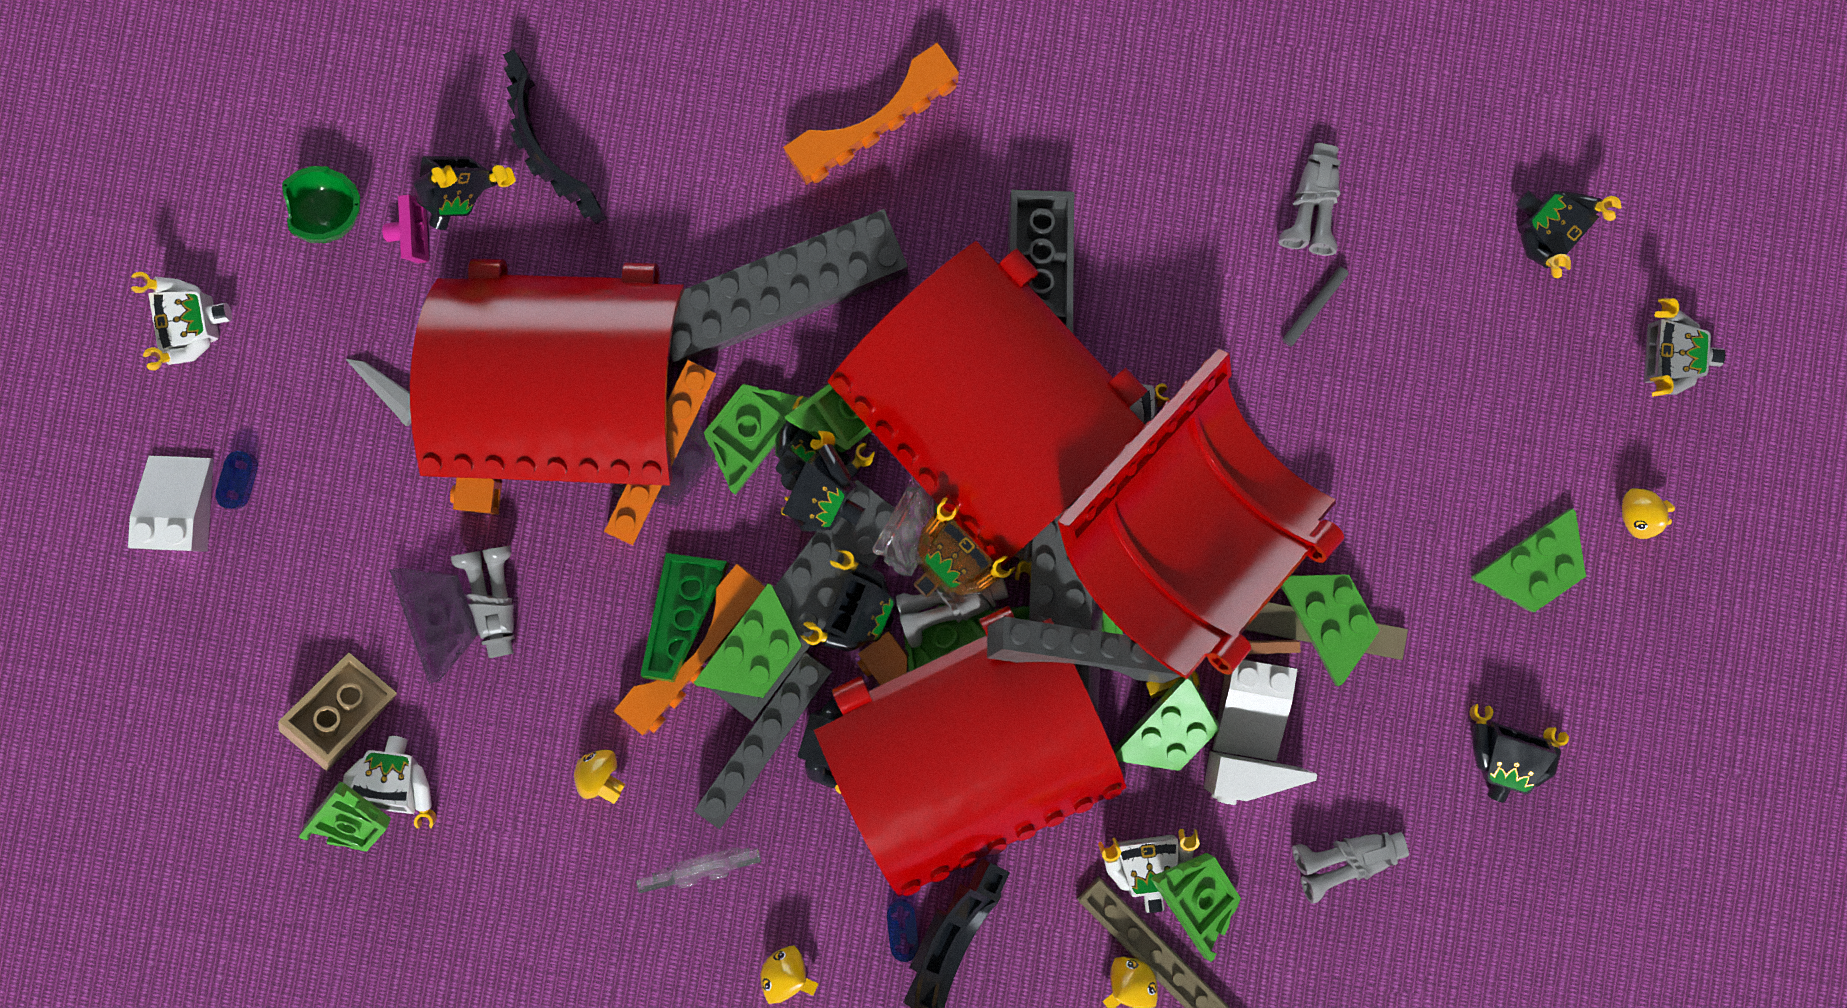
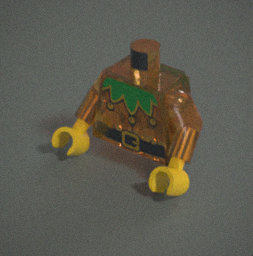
M948 498L941 500L937 507V512L931 516L922 528L917 552L920 559L917 563L925 573L914 583V586L926 598L939 586L948 595L952 592L961 596L982 592L1000 578H1006L1015 571V567L1009 571L1003 570L1001 562L1008 557L1002 556L994 562L952 519L955 517L959 506L957 505L952 512L946 511L943 505Z

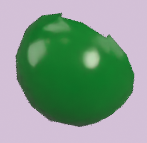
M310 166L294 172L282 183L283 196L288 211V230L294 236L309 243H329L342 238L354 227L360 214V195L355 183L344 174L330 169L329 166Z

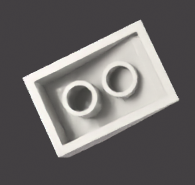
M148 457L130 514L128 548L208 552L213 458Z
M1243 660L1231 675L1225 674L1217 719L1219 731L1215 734L1213 751L1276 761L1293 701L1297 669Z
M1210 751L1204 789L1212 794L1211 797L1217 799L1218 802L1236 805L1237 800L1249 801L1316 781L1317 774L1302 767Z

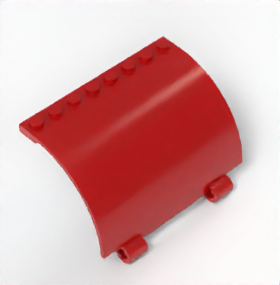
M975 241L943 264L898 303L849 353L827 382L938 505L943 498H948L943 505L946 511L952 512L957 505L959 506L952 521L966 536L972 539L979 551L985 555L992 565L1000 557H1008L1001 562L1002 567L1079 498L1083 490L1091 486L1101 475L1103 469L1120 455L1124 446L1132 442L1142 431L1145 424L1130 407L1146 394L1148 390L1126 367L1114 378L1107 372L1028 285L1039 272L1017 248L997 264L985 249Z
M473 258L468 266V279L437 278L427 294L420 313L414 338L410 371L411 426L420 476L670 486L673 476L670 451H668L667 373L672 331L677 309L684 292V285L659 284L660 272L657 263L625 262L623 265L622 278L508 275V267L504 259Z
M1218 349L1209 359L1202 363L1200 369L1191 379H1187L1177 394L1171 400L1165 402L1161 411L1144 425L1142 431L1132 442L1124 446L1120 455L1103 469L1101 475L1091 486L1083 490L1078 500L1070 508L1064 510L1058 520L1062 541L1070 563L1095 602L1132 641L1138 643L1145 652L1186 680L1205 657H1208L1209 662L1218 671L1231 675L1252 649L1249 641L1241 633L1306 556L1316 562L1323 563L1344 540V534L1336 524L1328 520H1322L1336 504V499L1309 485L1284 466L1261 443L1244 420L1235 403L1228 383V379L1232 376L1230 355L1221 349Z
M1009 606L979 619L986 636L869 691L862 676L833 688V696L843 716L814 730L833 777L866 845L898 897L915 894L920 890L921 886L931 881H942L949 876L950 872L959 868L971 867L978 862V859L988 854H998L1004 851L1007 845L1017 840L1024 841L1030 839L1036 834V831L1046 826H1057L1064 821L1065 817L1074 813H1084L1091 809L1093 804L1103 799H1113L1120 795L1122 790L1127 788L1112 746L1074 664L1057 662L1017 663L987 658L988 626L1003 616L1015 618ZM1051 618L1042 621L1043 623L1054 624Z

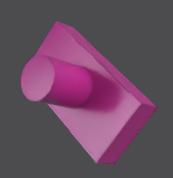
M411 195L398 196L399 222L384 224L382 227L383 237L387 242L400 241L402 259L415 263L429 262L427 211L417 203L416 197Z

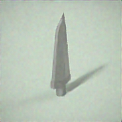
M346 359L397 415L405 426H409L411 424L410 392L367 362Z

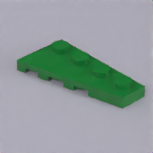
M666 553L641 670L643 678L675 682L713 601L716 588L721 583L728 569L729 563L727 561Z

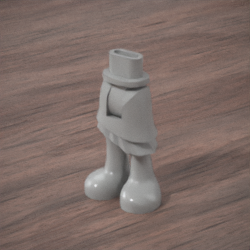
M1324 143L1314 144L1313 155L1308 156V163L1304 168L1299 188L1295 194L1297 199L1294 201L1293 206L1298 208L1295 224L1280 234L1279 245L1289 249H1302L1309 244V251L1314 254L1323 256L1336 254L1338 246L1331 232L1333 205L1338 203L1337 197L1340 195L1338 167L1341 161L1337 159L1338 147ZM1314 206H1319L1315 231L1310 241Z
M511 545L482 551L490 575L492 596L488 595L486 591L481 551L451 556L452 564L457 568L464 569L467 573L472 592L465 594L471 602L467 605L472 612L477 632L480 638L484 639L481 643L486 645L488 658L514 653L511 641L515 639L513 634L514 605L512 604V598L508 597L504 575V563L512 553Z
M972 578L961 581L960 585L951 590L935 585L937 591L930 592L927 595H910L907 593L897 595L896 603L901 614L900 621L910 647L913 649L922 644V631L930 626L951 620H957L958 623L963 619L967 621L969 618L989 609V602L992 607L997 606L996 601L1009 597L1004 578H994L982 587L977 584L979 578ZM940 604H945V606H942V607H938V608H935V609H931V610L919 612V611L924 610V609L929 608V607H933V606L940 605Z
M1385 832L1381 835L1371 834L1351 839L1343 838V842L1335 841L1333 843V849L1322 852H1313L1303 844L1293 845L1292 847L1295 863L1298 869L1305 875L1301 877V884L1304 894L1311 904L1319 902L1328 889L1354 878L1358 881L1362 878L1368 880L1374 874L1385 870L1389 866L1397 865L1398 859L1409 856L1402 832L1392 835ZM1345 861L1347 864L1326 873L1312 874L1339 862Z

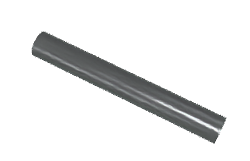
M1343 267L1337 268L1283 337L1282 341L1290 347L1294 345L1349 275L1346 269Z

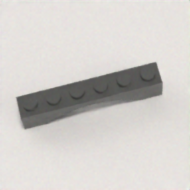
M1004 616L988 626L987 658L1017 663L1057 662L1089 665L1117 671L1135 680L1163 684L1180 677V675L1145 652L1138 643L1132 641L1127 635Z
M809 652L803 655L697 805L694 812L719 830L723 827L786 735L832 673V668Z

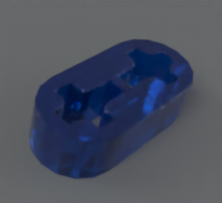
M234 451L227 455L215 495L220 506L226 509H240L248 503L258 470V462L253 454L245 451ZM243 460L244 463H247L246 470L235 467L236 461ZM234 490L235 493L239 494L238 499L231 500L230 497H227V492Z
M899 898L891 902L887 909L890 950L895 959L900 962H908L914 959L919 948L916 913L910 901ZM898 906H903L904 911L910 912V915L905 916V927H900L898 917L892 916V913L897 912ZM901 933H906L907 942L914 945V947L909 948V953L903 954L900 948L896 949V945L901 943Z

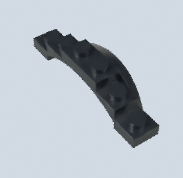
M514 49L503 54L508 63L504 70L512 82V85L507 87L512 98L508 99L507 102L515 115V118L510 120L515 131L510 134L519 149L525 148L529 158L525 159L529 170L534 177L539 174L545 182L550 181L559 198L565 196L570 203L577 201L576 204L585 219L590 217L595 224L606 220L607 217L588 185L562 171L543 152L533 128L529 108V89L536 85L522 59Z
M982 858L969 886L966 887L959 884L947 911L944 912L937 909L909 967L916 971L917 974L903 1001L904 1004L911 1008H945L947 997L961 960L982 922L998 904L1001 898V891L1010 872Z

